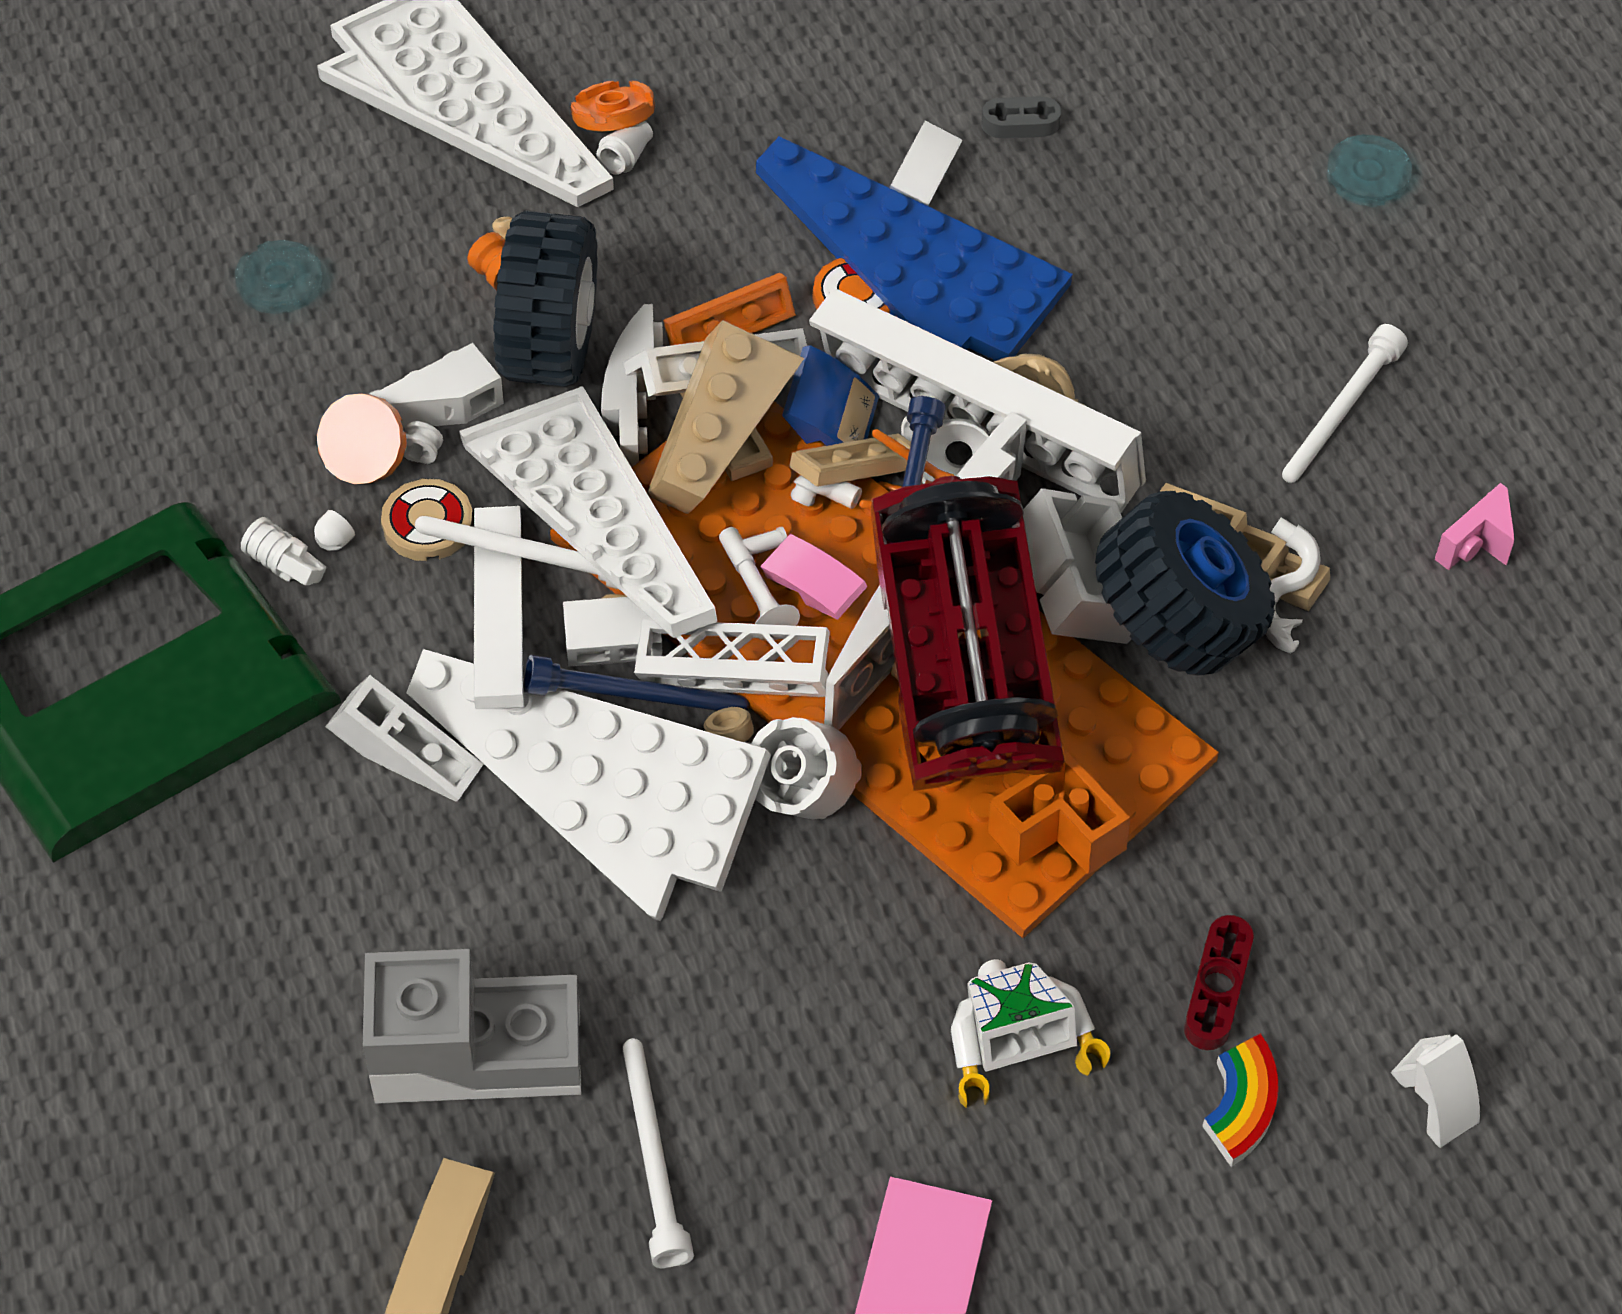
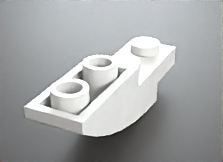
M644 304L620 335L612 351L602 388L601 417L612 436H620V449L631 468L639 462V454H648L647 427H638V419H647V400H656V396L648 397L643 374L626 376L623 362L645 349L663 347L662 322H653V304Z

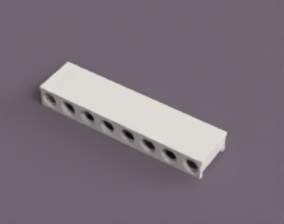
M834 287L830 288L828 296L809 320L810 326L820 330L825 353L834 358L837 357L840 362L867 382L879 395L880 399L908 412L911 400L910 391L913 397L928 396L936 398L946 406L944 420L950 419L947 415V410L949 409L950 414L954 418L971 420L984 428L987 426L990 434L1011 411L1027 419L1024 444L1027 451L1034 458L1028 457L1023 452L1021 467L1081 496L1086 495L1116 500L1120 513H1122L1140 485L1143 486L1146 482L1141 432ZM873 374H874L875 378H876L883 386L878 385L877 383L874 382L873 377H872ZM1064 461L1065 468L1073 477L1067 476L1062 471L1061 464ZM1117 475L1119 495L1110 496L1105 494L1100 487L1103 479L1108 476Z

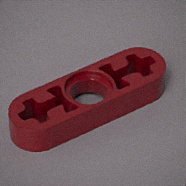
M1235 915L1221 916L1214 920L1209 928L1184 1024V1033L1187 1040L1193 1046L1202 1050L1220 1048L1226 1043L1230 1034L1254 939L1251 926L1241 917ZM1227 932L1236 935V942L1234 943L1230 959L1221 957L1224 938ZM1213 973H1221L1232 981L1233 987L1226 992H1215L1207 986L1205 978ZM1208 1005L1218 1007L1214 1020L1215 1027H1213L1211 1033L1201 1030Z

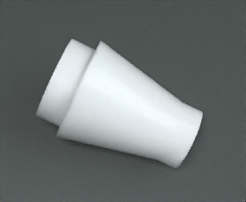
M643 121L635 126L620 129L605 136L599 142V148L596 153L597 160L609 173L614 175L631 171L646 144L653 137L651 126L646 121Z

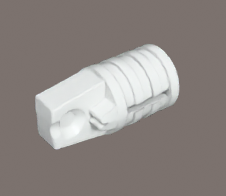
M261 517L254 521L242 538V552L261 562L263 566L271 569L273 573L288 582L295 579L303 585L319 583L326 570L324 564L307 552L308 546L288 532L283 531L281 527L273 524L266 517Z

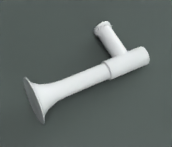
M782 526L776 528V530L742 539L735 527H728L719 534L722 546L736 571L740 573L758 606L760 617L755 624L796 626L800 619L799 610L796 607L787 604L779 605L752 557L754 554L777 548L787 538L786 531Z

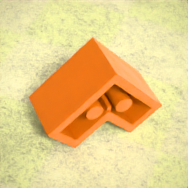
M1067 751L1063 753L1064 764L1061 772L1040 775L1030 774L989 800L988 833L1018 866L1055 842H1058L1089 875L1127 850L1130 817Z

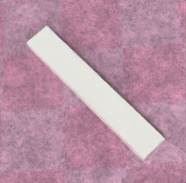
M521 507L474 508V527L522 538ZM474 546L475 709L524 707L522 557Z

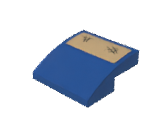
M811 345L803 347L800 357H803L804 360L795 371L782 414L784 419L806 444L821 440L828 446L867 439L879 395L858 374L836 358Z

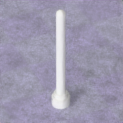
M1382 324L1368 341L1369 355L1283 469L1282 477L1286 482L1295 483L1298 481L1380 368L1390 362L1397 361L1408 347V340L1400 329L1393 325Z
M420 516L415 521V528L421 534L596 574L599 580L606 582L607 587L619 589L578 551L429 516Z
M632 1038L624 1043L623 1053L656 1228L652 1231L653 1237L649 1240V1249L652 1264L662 1269L687 1264L693 1259L694 1253L690 1234L684 1231L683 1226L677 1223L643 1045L638 1039Z

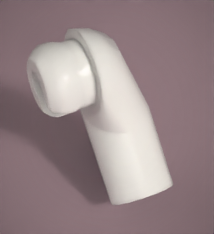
M800 475L794 481L796 486L791 492V498L809 507L814 504L816 495L820 494L853 509L861 497L862 489L847 481L817 487Z

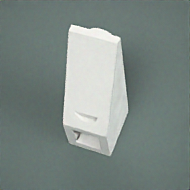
M473 343L457 351L449 352L442 359L420 370L410 372L403 379L381 390H375L370 393L385 399L398 410L403 420L400 421L403 429L407 423L412 421L425 422L432 426L466 424L504 404L500 375Z

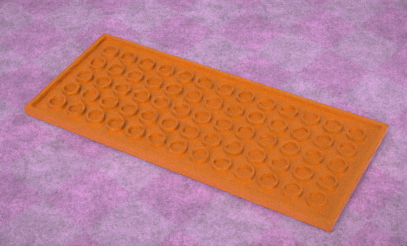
M774 401L755 427L773 456V466L734 481L730 480L724 470L706 497L688 514L651 497L649 498L716 609L717 622L755 624L760 617V611L755 600L719 540V534L728 527H735L742 539L776 530V528L782 526L786 531L787 537L789 534H792L810 543L862 578L868 587L837 620L807 606L798 592L766 577L760 566L777 548L752 555L759 573L779 605H793L799 610L800 619L796 626L827 627L830 631L825 669L830 674L851 632L880 585L871 509L861 508L859 502L862 499L872 500L889 491L874 479L868 477L847 481L862 489L861 497L853 509L820 494L816 495L814 504L809 507L794 501L791 498V492L796 486L794 481L800 474L790 468L792 452L826 445L821 440L806 444L782 416L784 408ZM667 441L632 467L646 493ZM553 528L550 530L551 540L562 548L577 551ZM599 580L600 582H602V583L606 586V582H605V581ZM607 587L615 594L625 595L619 589ZM1039 611L1054 702L1058 713L1057 720L1063 753L1068 751L1129 815V842L1216 763L1219 752L1074 637L1051 634L1045 615ZM977 630L978 637H981L980 630ZM963 632V634L958 638V640L965 639V633H964V632ZM663 634L676 646L681 644L676 637L672 638L669 634ZM681 635V636L686 640V639H687L688 637H690L691 635ZM706 636L692 649L700 658H713L727 645L719 636ZM727 637V638L732 642V641L735 640L737 637ZM752 638L738 651L746 660L758 661L773 647L766 640ZM777 639L774 641L777 644H779L783 639ZM799 640L784 653L792 662L813 663L815 640ZM734 654L728 658L732 660H738V658ZM780 656L775 660V662H785ZM890 672L839 729L848 738L855 750L856 758L862 764L861 778L855 784L852 795L1019 936L1024 938L1101 867L1088 875L1058 842H1055L1018 866L989 835V800L1030 774L1008 773L969 778L939 788L913 791L898 705L899 682L898 679L891 676ZM733 693L746 697L750 704L749 707L767 723L776 719L785 720L795 717L824 724L825 697ZM937 746L919 747V752L927 761L942 757L938 753Z

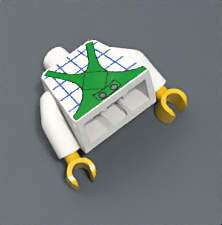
M990 960L980 967L978 977L972 978L967 983L969 998L960 1002L951 1026L957 1069L962 1068L964 1076L959 1083L958 1096L960 1103L967 1108L965 1090L971 1086H976L982 1090L984 1105H986L989 1099V1083L983 1075L979 1074L978 1065H983L985 1072L1077 1046V1039L1081 1049L1075 1058V1064L1082 1074L1088 1076L1092 1070L1091 1061L1088 1059L1087 1053L1096 1055L1103 1068L1108 1063L1110 1058L1109 1046L1104 1041L1093 1038L1091 1031L1095 1027L1079 991L1075 987L1054 977H1048L1037 964L1029 962L1007 968L1001 960Z

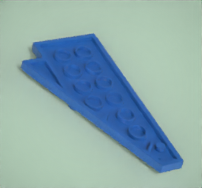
M780 136L756 160V174L837 259L843 258L890 309L891 315L967 350L970 348L995 361L1006 357H1015L1071 285L1073 274Z

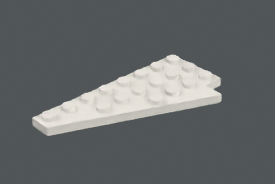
M383 0L330 25L332 37L345 53L317 65L319 78L323 82L576 207L614 190L613 177L458 0Z
M423 649L406 693L649 916L661 921L677 878L722 892L771 757V753L767 749L557 688L556 692L548 691L543 696L525 693L523 687L524 707L475 709L474 664Z

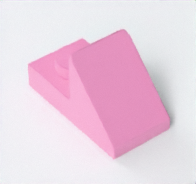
M1501 483L1498 484L1442 534L1435 556L1437 562L1450 570L1461 559L1465 562L1470 561L1482 547L1500 562L1507 565L1514 544L1508 488Z

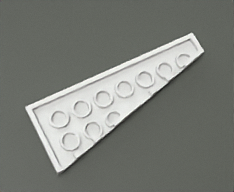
M583 386L459 431L463 446L474 458L672 638L718 621L713 603Z

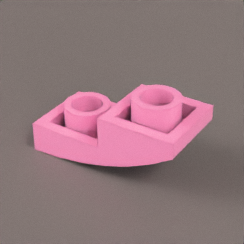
M789 534L760 566L768 579L798 592L807 606L837 620L868 587L862 578L842 563L792 534Z

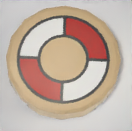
M420 479L406 483L391 493L382 507L381 525L387 544L399 555L415 561H427V557L439 556V559L451 556L465 545L419 533L415 528V521L420 516H429L473 527V510L467 495L456 485L440 479Z

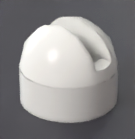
M328 510L318 520L314 528L316 542L327 551L341 549L355 536V532L348 521L332 510Z

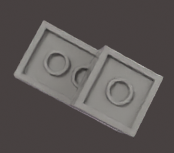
M470 949L365 953L363 1051L375 1103L581 1095L579 1054L580 1002L577 975L474 979Z

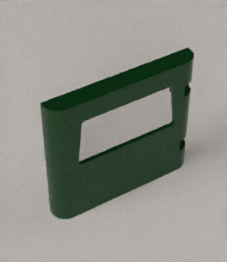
M182 502L169 506L0 594L1 640L161 555H166L221 612L218 616L28 717L21 714L0 673V784L53 863L341 703L337 692L299 645L297 639L240 563L233 557L197 506L192 503ZM215 555L218 556L217 558L208 561V559L214 557ZM288 652L292 655L281 659V656Z

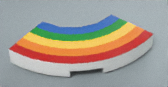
M1261 1033L1220 1054L1217 1059L1218 1068L1224 1079V1096L1219 1107L1204 1118L1203 1128L1231 1167L1242 1161L1261 1142L1270 1126L1277 1104V1068L1272 1052Z

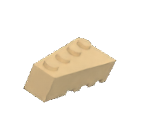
M722 320L705 339L647 491L648 496L686 514L692 511L709 493L804 358Z

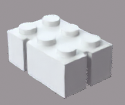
M1041 488L1023 509V518L1035 589L1037 593L1044 595L1040 599V603L1051 634L1127 644L1131 640L1129 637L1131 633L1124 625L1120 626L1113 616L1114 610L1110 604H1106L1101 594L1103 586L1097 582L1095 573L1097 567L1095 558L1100 539L1104 533L1122 519L1116 500L1082 495L1077 500L1074 493Z

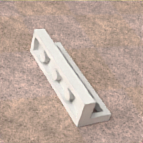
M803 328L755 334L800 356L802 348L807 346ZM705 341L645 349L623 362L626 376L643 374L648 397L684 393Z
M642 619L634 671L641 681L729 693L825 697L826 680L829 673L825 666L830 631L827 627L715 622L683 634L691 635L686 640L682 636L676 637L681 644L668 655L651 656L654 633H668L654 620ZM706 636H719L727 645L713 658H700L692 649ZM727 637L737 638L731 642ZM752 638H765L773 649L758 661L746 660L738 651ZM773 639L783 640L779 644H777ZM799 640H815L813 663L792 662L784 652ZM688 652L693 658L682 656ZM734 654L738 658V660H732L728 658ZM780 656L785 662H775V660Z

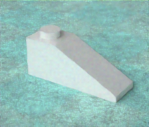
M371 675L349 694L326 725V728L362 756L454 801L459 800L484 765Z

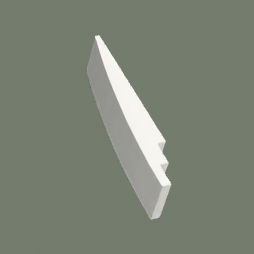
M1011 411L956 476L961 479L992 476L1016 481L1021 475L1027 419ZM880 585L851 632L826 680L824 724L833 726L838 731L890 674L895 661L888 610L883 608Z

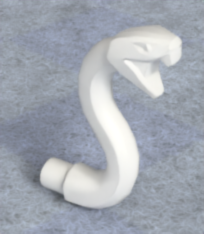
M1281 517L1271 533L1287 542L1285 545L1298 553L1302 563L1295 572L1271 580L1270 591L1275 595V612L1271 627L1268 628L1266 636L1276 648L1291 654L1299 645V640L1293 641L1291 630L1302 623V619L1280 618L1276 613V602L1282 595L1299 590L1312 582L1319 571L1321 557L1315 538L1300 525L1296 527Z

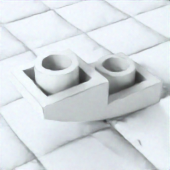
M925 121L900 166L890 189L929 206L962 139Z
M1457 1034L1440 1045L1433 1044L1429 1046L1416 1060L1415 1092L1428 1104L1427 1134L1441 1148L1480 1123L1479 1095L1468 1051L1464 1041Z

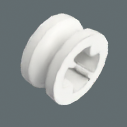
M412 421L407 423L403 432H406L407 439L404 457L407 460L424 464L433 463L438 455L437 450L443 443L442 434L434 426L425 422Z

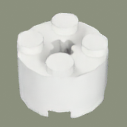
M795 717L785 720L776 719L758 731L751 745L765 748L771 753L755 798L770 811L808 819H825L846 804L855 789V784L861 778L862 764L856 758L855 750L848 738L836 728L827 724Z

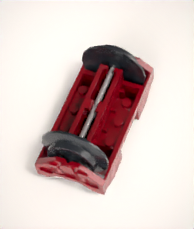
M944 476L935 479L932 483L904 486L872 499L871 518L883 608L888 610L900 688L898 705L913 791L939 788L963 779L1000 774L1021 773L1040 775L1061 772L1064 764L1057 720L1058 713L1055 707L1023 518L1024 512L1020 501L1018 483L1015 480L992 476L961 479L958 476ZM977 630H980L981 637H978ZM958 632H964L965 639L958 640ZM937 746L938 753L942 757L927 761L919 752V747Z

